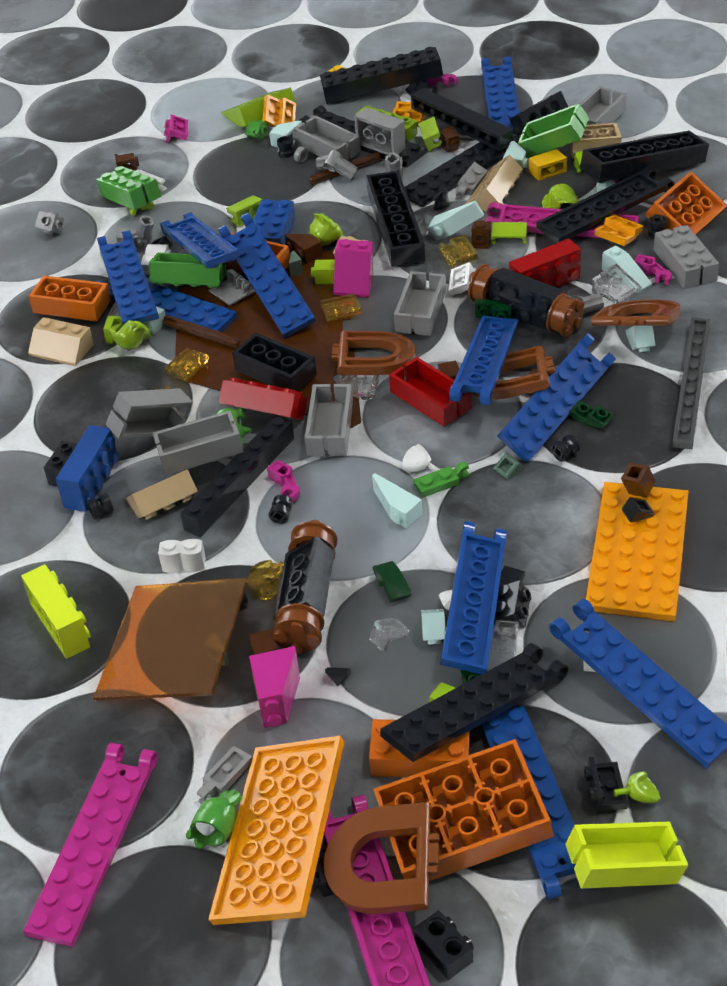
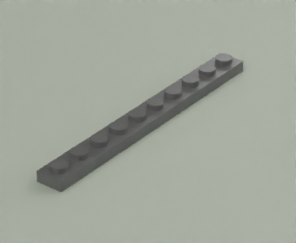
M691 318L672 447L693 450L710 319Z

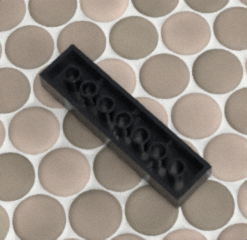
M427 47L424 50H414L408 54H398L395 57H385L379 61H369L363 65L356 64L350 68H340L334 72H324L320 75L326 104L441 77L443 76V70L436 47Z
M688 130L585 149L582 152L580 169L597 183H605L606 181L628 178L644 170L647 166L655 169L657 173L662 170L683 168L688 165H697L698 163L705 162L709 143Z
M399 170L366 175L367 192L391 267L425 262V244Z

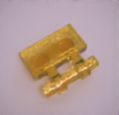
M466 235L451 238L448 244L443 242L438 244L440 254L444 256L445 262L451 267L456 265L455 260L467 263L478 259V253Z

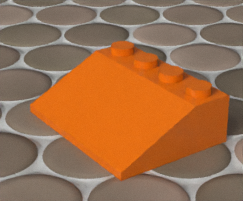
M690 171L656 200L645 213V216L650 218V216L656 214L666 217L665 230L670 229L673 231V228L688 225L696 235L727 207V204Z

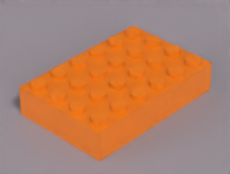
M516 739L373 789L379 807L422 802L431 805L430 834H439V842H435L439 844V865L433 866H438L439 874L436 876L430 875L429 881L554 837L550 817ZM417 834L389 837L403 879L416 878Z

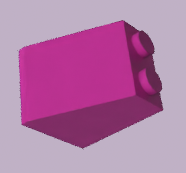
M338 239L335 248L333 294L369 298L373 281V242Z
M295 646L249 656L264 728L276 727L288 722L300 681Z

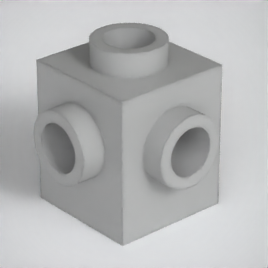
M49 210V213L39 211L35 227L43 229V233L52 236L53 233L60 234L65 218L59 217V213Z

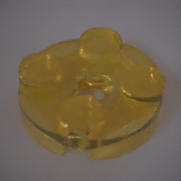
M265 560L251 568L250 575L248 576L249 588L255 595L260 596L262 600H269L278 595L283 562L278 561L279 564L272 563V560Z

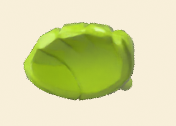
M644 771L633 773L627 782L626 788L613 790L614 796L629 794L632 799L643 803L652 804L660 800V794L656 786L650 781L647 773Z

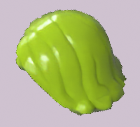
M564 183L556 184L544 196L542 208L559 209L563 203H572L573 205L579 202V199L569 185Z
M314 213L315 218L310 224L309 234L322 241V246L330 245L338 240L340 236L344 235L340 226L333 222L331 218H328L323 213Z
M129 320L124 325L120 323L109 329V334L113 341L121 348L127 350L136 349L144 339L151 337L150 329L138 321Z

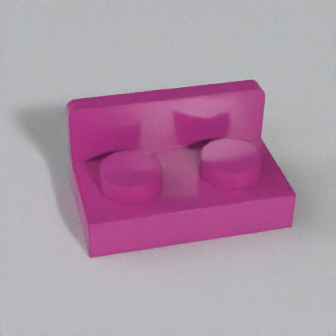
M171 114L169 120L166 119L164 124L166 142L169 143L171 136L186 141L188 137V120Z

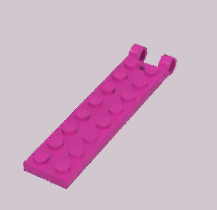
M492 202L487 209L489 217H486L484 221L491 223L527 222V232L544 234L536 228V222L563 209L505 205ZM491 209H497L498 212H493ZM617 215L619 217L625 218L636 223L639 222V216L636 215ZM605 221L574 237L601 238L594 235L595 228L604 225Z
M109 743L106 749L105 760L23 930L25 936L74 947L152 770L156 766L158 758L156 751L143 749L139 757V765L136 767L120 763L124 756V745Z
M364 794L351 797L354 814L333 819L329 809L324 831V839L327 846L333 834L346 820L359 812L369 809ZM379 838L367 842L355 857L354 872L362 880L369 882L394 880ZM346 906L371 986H431L405 912L366 914Z

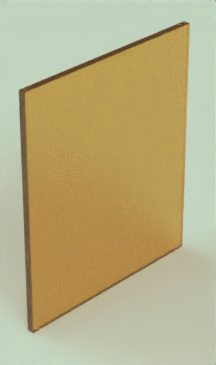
M247 578L135 586L94 694V700L213 695L248 582Z

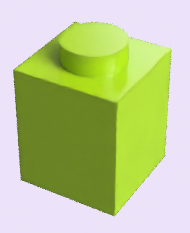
M315 260L314 267H311V277H314L315 284H334L335 260Z

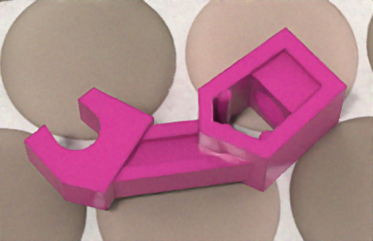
M443 74L441 77L425 80L429 86L436 85L438 82H442L446 86H449L450 82H453L454 85L458 84V79L454 74Z
M637 255L634 261L645 275L655 274L656 283H659L660 280H665V285L670 284L672 279L671 271H667L655 262V257Z
M276 460L267 467L268 478L282 487L281 495H288L295 502L300 496V487L295 482L292 467L279 460Z

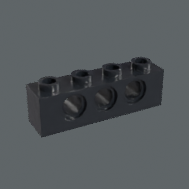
M559 91L509 118L518 136L523 134L526 123L568 108V104L562 91Z

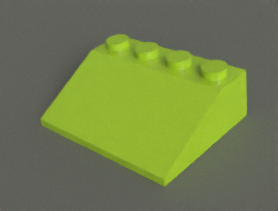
M291 87L267 93L279 100L284 97L296 103ZM267 94L221 113L237 126H245L247 128L250 120L258 122L262 120L264 97Z

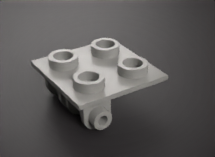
M233 269L226 271V281L216 288L209 289V292L229 306L255 292L249 280H246L241 274H237Z

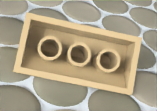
M509 154L487 171L466 204L476 200L481 210L487 211L489 204L492 202L503 204L502 200L508 196V191L514 187V182L519 179V173L523 168Z

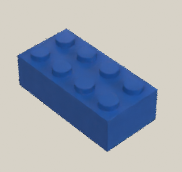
M261 200L253 221L266 241L285 245V235L290 234L296 219L294 201Z
M89 425L56 477L64 508L86 512L88 510L86 501L92 498L95 499L98 491L102 489L105 479L110 475L114 464L118 462L119 453L116 450L115 438L109 428Z

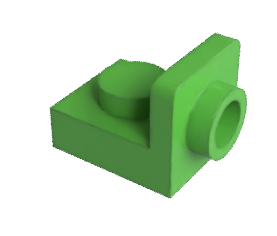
M250 120L245 135L263 140L267 134L268 125L263 120H259V122Z

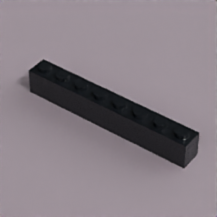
M426 88L411 94V109L430 118L434 117L436 121L448 127L453 126L455 130L498 151L508 147L511 141H513V129Z
M275 415L243 448L244 452L237 454L180 513L184 531L200 538L294 440L291 420Z

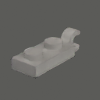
M474 162L459 180L457 186L460 188L456 196L462 198L466 192L471 194L486 175L487 170Z
M233 746L202 778L204 786L197 791V795L201 797L198 802L202 804L206 799L213 798L216 792L221 794L223 791L228 790L251 765L252 756Z

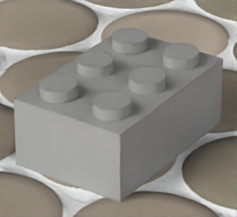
M367 107L354 116L356 135L360 136L361 146L386 155L393 152L399 154L406 149L405 120Z

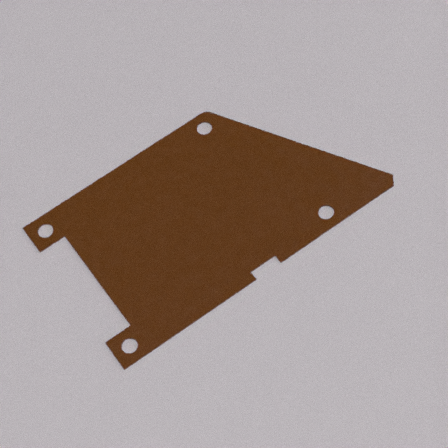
M338 240L334 241L330 245H334L336 247ZM322 249L323 256L315 259L335 260L333 251H324ZM315 260L307 264L302 261L303 273L294 277L290 276L289 266L285 269L316 319V322L285 339L256 292L229 306L209 292L211 288L207 287V285L191 287L190 284H183L178 286V292L236 311L237 318L223 333L238 337L241 340L239 346L254 333H258L315 357L317 375L298 391L302 392L303 397L308 398L305 415L308 416L313 384H330L332 401H335L334 384H352L353 409L350 428L361 423L357 375H346L348 377L346 381L335 382L333 377L338 374V361H331L332 346L334 343L339 344L340 333L343 331L342 321L351 320L349 296L334 295V284H315L314 277H311V267H314ZM176 329L175 377L178 380L221 391L223 380L230 381L231 377L268 385L235 370L232 352L237 348ZM348 348V357H355L354 348ZM195 364L198 366L195 372L188 373L184 371L187 365Z

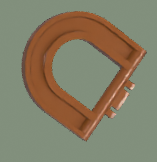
M659 299L620 302L601 309L592 316L591 324L592 326H671L681 316L680 304L674 301ZM636 313H654L651 316H626Z
M342 331L339 344L334 343L332 346L331 361H338L337 373L340 375H388L401 366L404 368V364L414 359L416 349L410 339L392 332ZM348 348H383L392 351L393 354L379 358L348 357Z
M543 346L508 353L501 373L537 364L538 373L497 381L491 400L511 398L549 388L548 375L555 373L552 356L545 357ZM473 393L477 397L480 396L478 393Z
M422 802L370 808L355 814L336 830L326 848L324 873L329 887L341 903L352 910L366 914L428 909L429 876L439 874L438 866H433L439 865V844L435 843L439 842V834H430L431 805L429 803ZM417 834L416 878L369 882L355 875V857L367 842L381 837Z

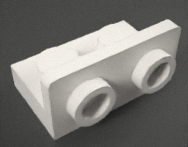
M470 262L451 269L449 282L451 296L468 290L469 276L472 272L476 271V268H473Z

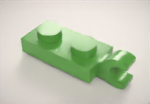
M461 462L455 469L448 466L413 479V483L421 497L424 498L459 485V479H465L470 476L466 470L469 469V466L466 462Z

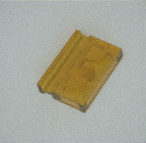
M355 293L320 301L327 321L362 314V309Z
M187 347L164 367L165 374L170 373L172 377L187 382L209 362V357L196 350L191 351Z

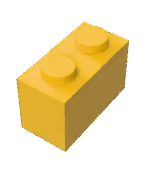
M558 149L530 157L528 172L538 181L567 172V157Z

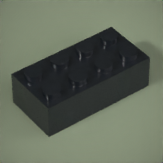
M254 333L232 352L236 371L279 388L299 391L317 375L314 356L258 333Z

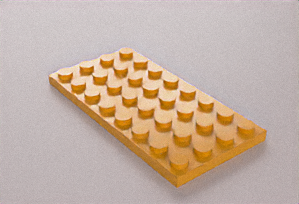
M604 482L586 600L592 604L595 612L675 622L689 490L653 487L646 498L628 494L623 483ZM629 497L647 501L655 515L637 522H629L622 511V507Z
M341 736L255 748L208 919L212 925L304 918L306 916L345 742Z

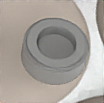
M300 146L294 153V160L299 163L305 162L308 157V149Z

